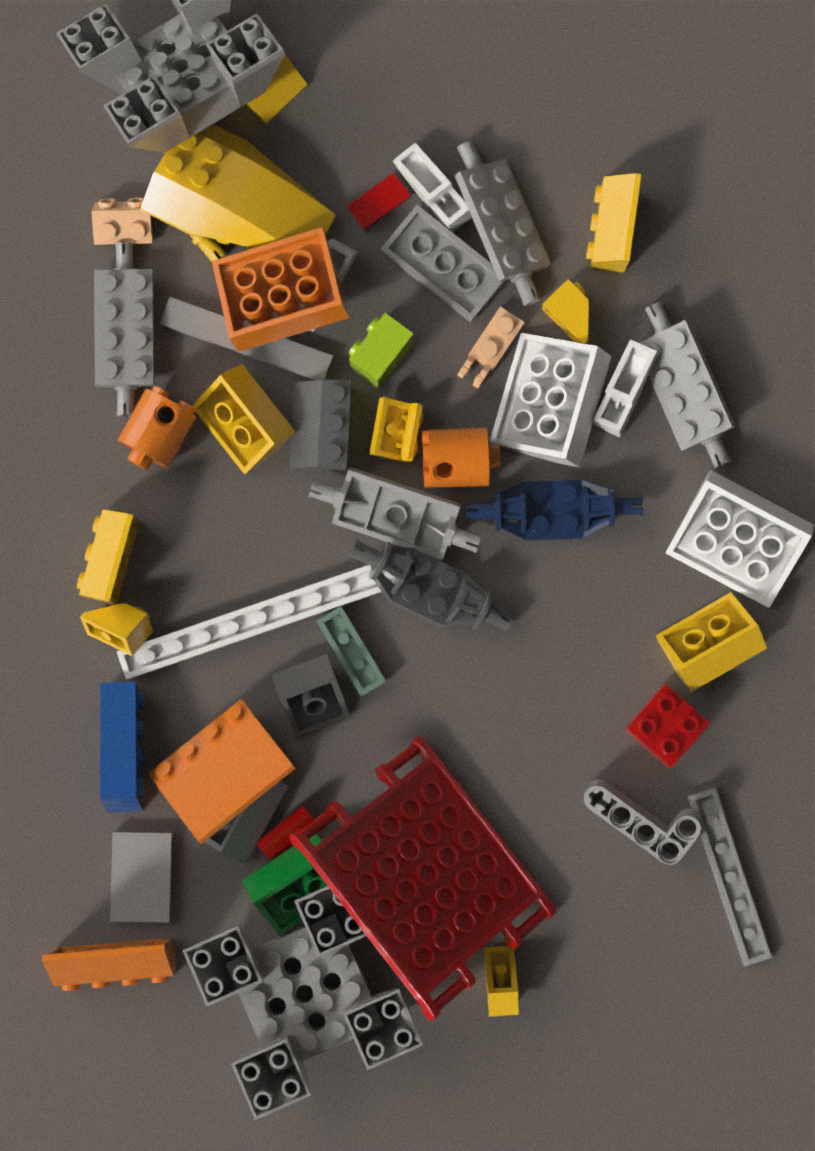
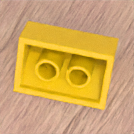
M641 174L605 176L602 184L596 185L594 202L599 203L598 213H592L590 231H595L594 242L588 241L586 259H591L590 268L625 272L630 261Z
M243 364L221 374L192 405L196 408L195 412L244 474L249 473L281 448L296 432Z
M103 509L101 516H96L92 529L96 533L93 544H88L85 553V560L88 561L85 572L81 571L77 582V589H80L79 595L117 605L140 521L134 515Z
M732 592L655 635L676 673L690 692L767 649L758 624Z

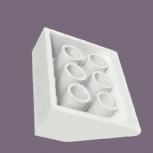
M521 333L489 443L551 462L580 467L611 356L598 346Z
M710 470L666 550V554L770 608L812 537L814 524Z

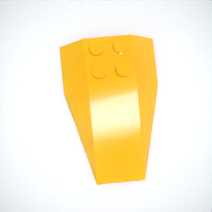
M215 124L210 125L165 152L153 173L141 206V210L193 237L202 239L203 237H208L227 245L233 243L245 246L248 250L323 227L325 234H327L336 217L335 213L247 140Z

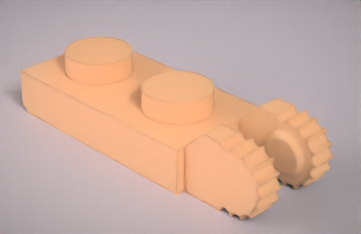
M500 306L468 354L469 358L460 369L458 376L463 379L470 372L474 362H478L484 368L475 377L473 386L479 388L489 372H493L525 322Z

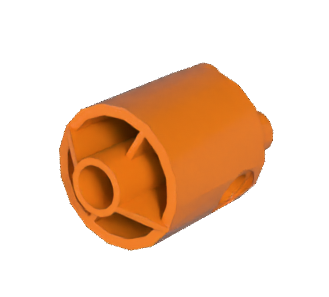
M154 386L152 390L145 389L117 439L119 443L132 450L127 460L147 471L152 462L164 468H170L197 419L193 414L196 408L181 400L178 403L169 400L170 394L157 386ZM165 409L170 413V423L165 424L159 421L157 417L158 410Z
M487 427L430 429L422 431L424 488L489 486V471L493 468H500L499 445L488 444Z

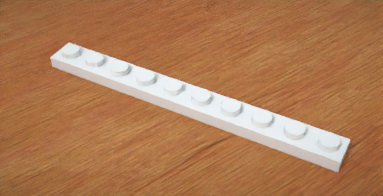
M367 565L146 641L133 656L122 651H117V655L126 680L367 598L381 593V590L376 582L369 578L371 566ZM382 570L381 572L394 583L395 577Z

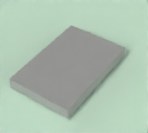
M112 832L110 922H171L173 833Z

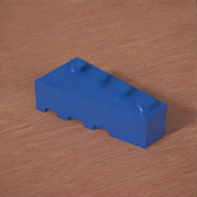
M136 682L100 683V800L108 813L143 811L142 795L145 794L144 777H142V766L145 763L144 748H141V737H144V720H140V709H144V692L139 691Z

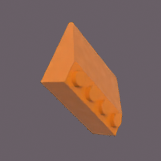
M323 227L212 261L228 336L238 352L350 318L343 289Z
M240 699L151 770L149 775L197 841L202 844L296 768L259 718Z
M174 938L59 947L42 955V962L53 986H62V991L80 989V984L92 983V988L109 987L110 981H121L122 986L140 984L139 979L151 978V983L168 982L169 976L176 974Z

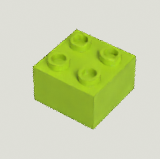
M386 313L381 318L376 316L366 330L368 331L367 337L363 342L358 340L348 353L351 355L349 358L351 370L378 390L413 345V333Z

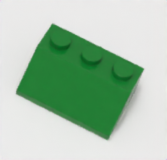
M318 834L309 839L314 846L323 841ZM294 846L242 880L253 904L279 936L303 921L294 901L328 886L304 854Z

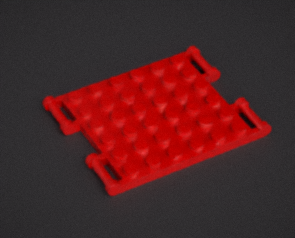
M417 736L410 742L409 747L387 764L382 763L375 769L378 779L386 783L389 789L352 818L339 802L333 801L326 807L324 813L302 830L297 829L290 834L289 839L293 846L304 854L416 999L426 1018L434 1021L441 1014L440 1010L463 990H469L476 984L474 975L464 964L465 961L500 931L504 935L507 945L516 949L523 943L525 936L545 919H551L557 913V910L426 740L421 736ZM416 755H420L424 761L403 778L399 779L395 772ZM333 820L340 824L337 830L316 846L309 840ZM535 902L538 910L519 927L515 928L511 922ZM454 972L457 980L433 1000L428 993Z

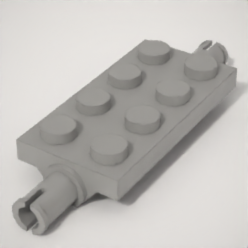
M474 140L462 143L457 147V150L462 157L466 170L459 171L455 178L498 280L501 282L509 279L512 284L515 283L524 306H528V303L529 305L541 300L531 276L533 272L544 269L551 263L507 159L488 164L482 163Z
M122 242L115 243L116 268L113 270H94L95 386L114 388L117 391V417H126V414L130 417L135 409V391H137V388L155 386L153 269H135L133 265L134 243L125 242L124 254V245Z
M662 302L645 308L655 333L653 334L654 336L639 343L657 351L648 376L681 451L701 444L702 446L705 445L714 469L730 463L731 459L721 438L725 431L736 426L690 320H684L676 325H671Z
M352 467L348 469L343 486L340 485L337 488L314 479L308 496L333 504L335 514L332 524L401 547L415 548L442 561L447 546L450 547L451 544L476 553L482 537L480 534L457 528L455 522L461 507L460 503Z

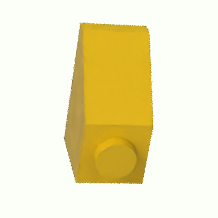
M568 279L543 303L542 310L574 342L587 344L589 300L586 296L588 294L579 283L575 282L573 284Z
M126 603L84 612L80 616L87 635L130 656H133L154 632L149 620V614L141 607L135 608Z
M509 946L484 947L489 1017L519 1015L514 949Z

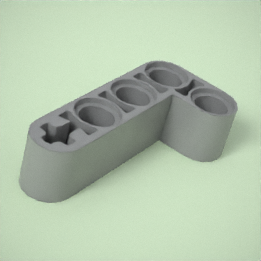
M596 779L589 783L584 794L585 805L592 812L667 865L678 863L701 833L702 818L693 809L681 810L670 825L667 826L603 779ZM602 791L604 793L603 798L600 797L597 800L593 798L594 793ZM611 799H614L610 806V809L608 810L606 808L607 803L610 804ZM624 807L630 812V816L625 819L619 818L614 810ZM690 819L696 824V828L686 831L681 827L680 823L683 820ZM642 825H649L654 829L655 833L650 836H644L639 832L638 828ZM670 842L676 844L679 850L671 854L667 853L662 846Z

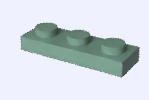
M341 606L316 620L361 697L386 683L385 678Z

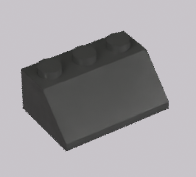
M320 379L294 382L292 428L296 432L291 437L289 470L348 472L352 381Z
M279 781L205 842L219 852L245 864L289 786Z

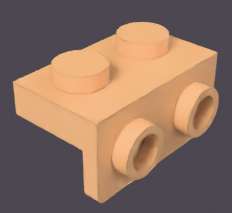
M104 198L95 202L92 208L94 245L115 244L118 242L123 244L125 242L134 244L152 243V217L141 210L144 198H130L126 202H116L113 198Z

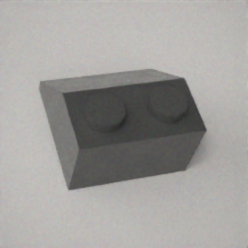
M327 654L272 674L279 699L295 737L351 717Z

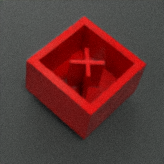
M663 684L625 726L624 730L667 768H672L707 728L710 722L668 685Z

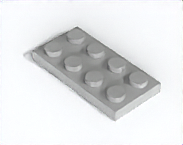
M418 205L413 208L380 249L384 255L470 323L505 282V280L499 282L492 263Z

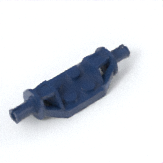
M584 480L526 481L502 492L495 490V499H492V502H466V511H478L466 512V521L493 519L496 531H501L502 529L524 541L584 539L607 526L614 527L615 519L618 515H643V506H641L643 504V497L616 498L612 486L606 489ZM607 515V518L589 521L590 518ZM501 518L520 520V523L501 521Z

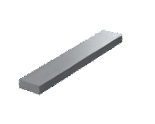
M169 297L159 323L160 326L310 380L326 379L333 360V355L286 338L238 352L229 339L224 316Z
M714 787L687 796L691 809L697 811L702 818L700 837L743 966L746 967L773 958L717 788Z

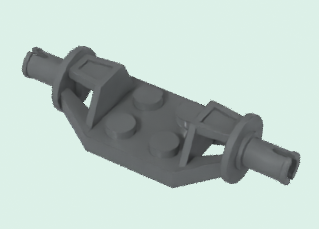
M355 539L351 545L353 549L349 550L348 556L371 566L369 578L376 582L389 603L439 627L470 626L476 629L483 621H486L505 632L509 629L511 625L509 620L513 621L514 615L491 605L493 592L482 589L466 573L415 548L392 546V543L386 542L382 548L377 550L359 541V539ZM385 570L386 572L394 576V583L391 580H389L381 571ZM461 609L473 614L472 616L458 614Z

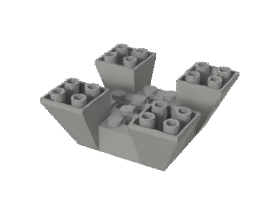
M171 0L179 15L132 42L108 5L104 4L56 34L81 73L122 94L105 104L104 108L129 147L165 153L266 92L285 52L258 14L228 30L231 0Z
M328 886L294 901L305 925L304 927L257 948L253 946L238 925L182 950L206 1007L238 993L259 1040V1046L231 1063L255 1120L311 1096L303 1061L352 1039L355 1040L367 1070L423 1046L399 988L375 994L371 993L350 943L366 935ZM290 957L299 959L301 970L296 973L288 971L285 966L286 959ZM336 973L341 979V984L336 988L328 987L324 982L325 975ZM301 985L310 986L313 990V997L309 1000L301 999L297 994V988ZM274 997L282 998L286 1003V1009L282 1012L273 1011L270 1007V1000ZM313 1013H320L325 1018V1024L319 1028L313 1027L309 1022V1016Z

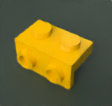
M386 397L379 398L369 455L397 462L412 461L418 450L417 435L418 429L423 423V405L419 403L410 404Z

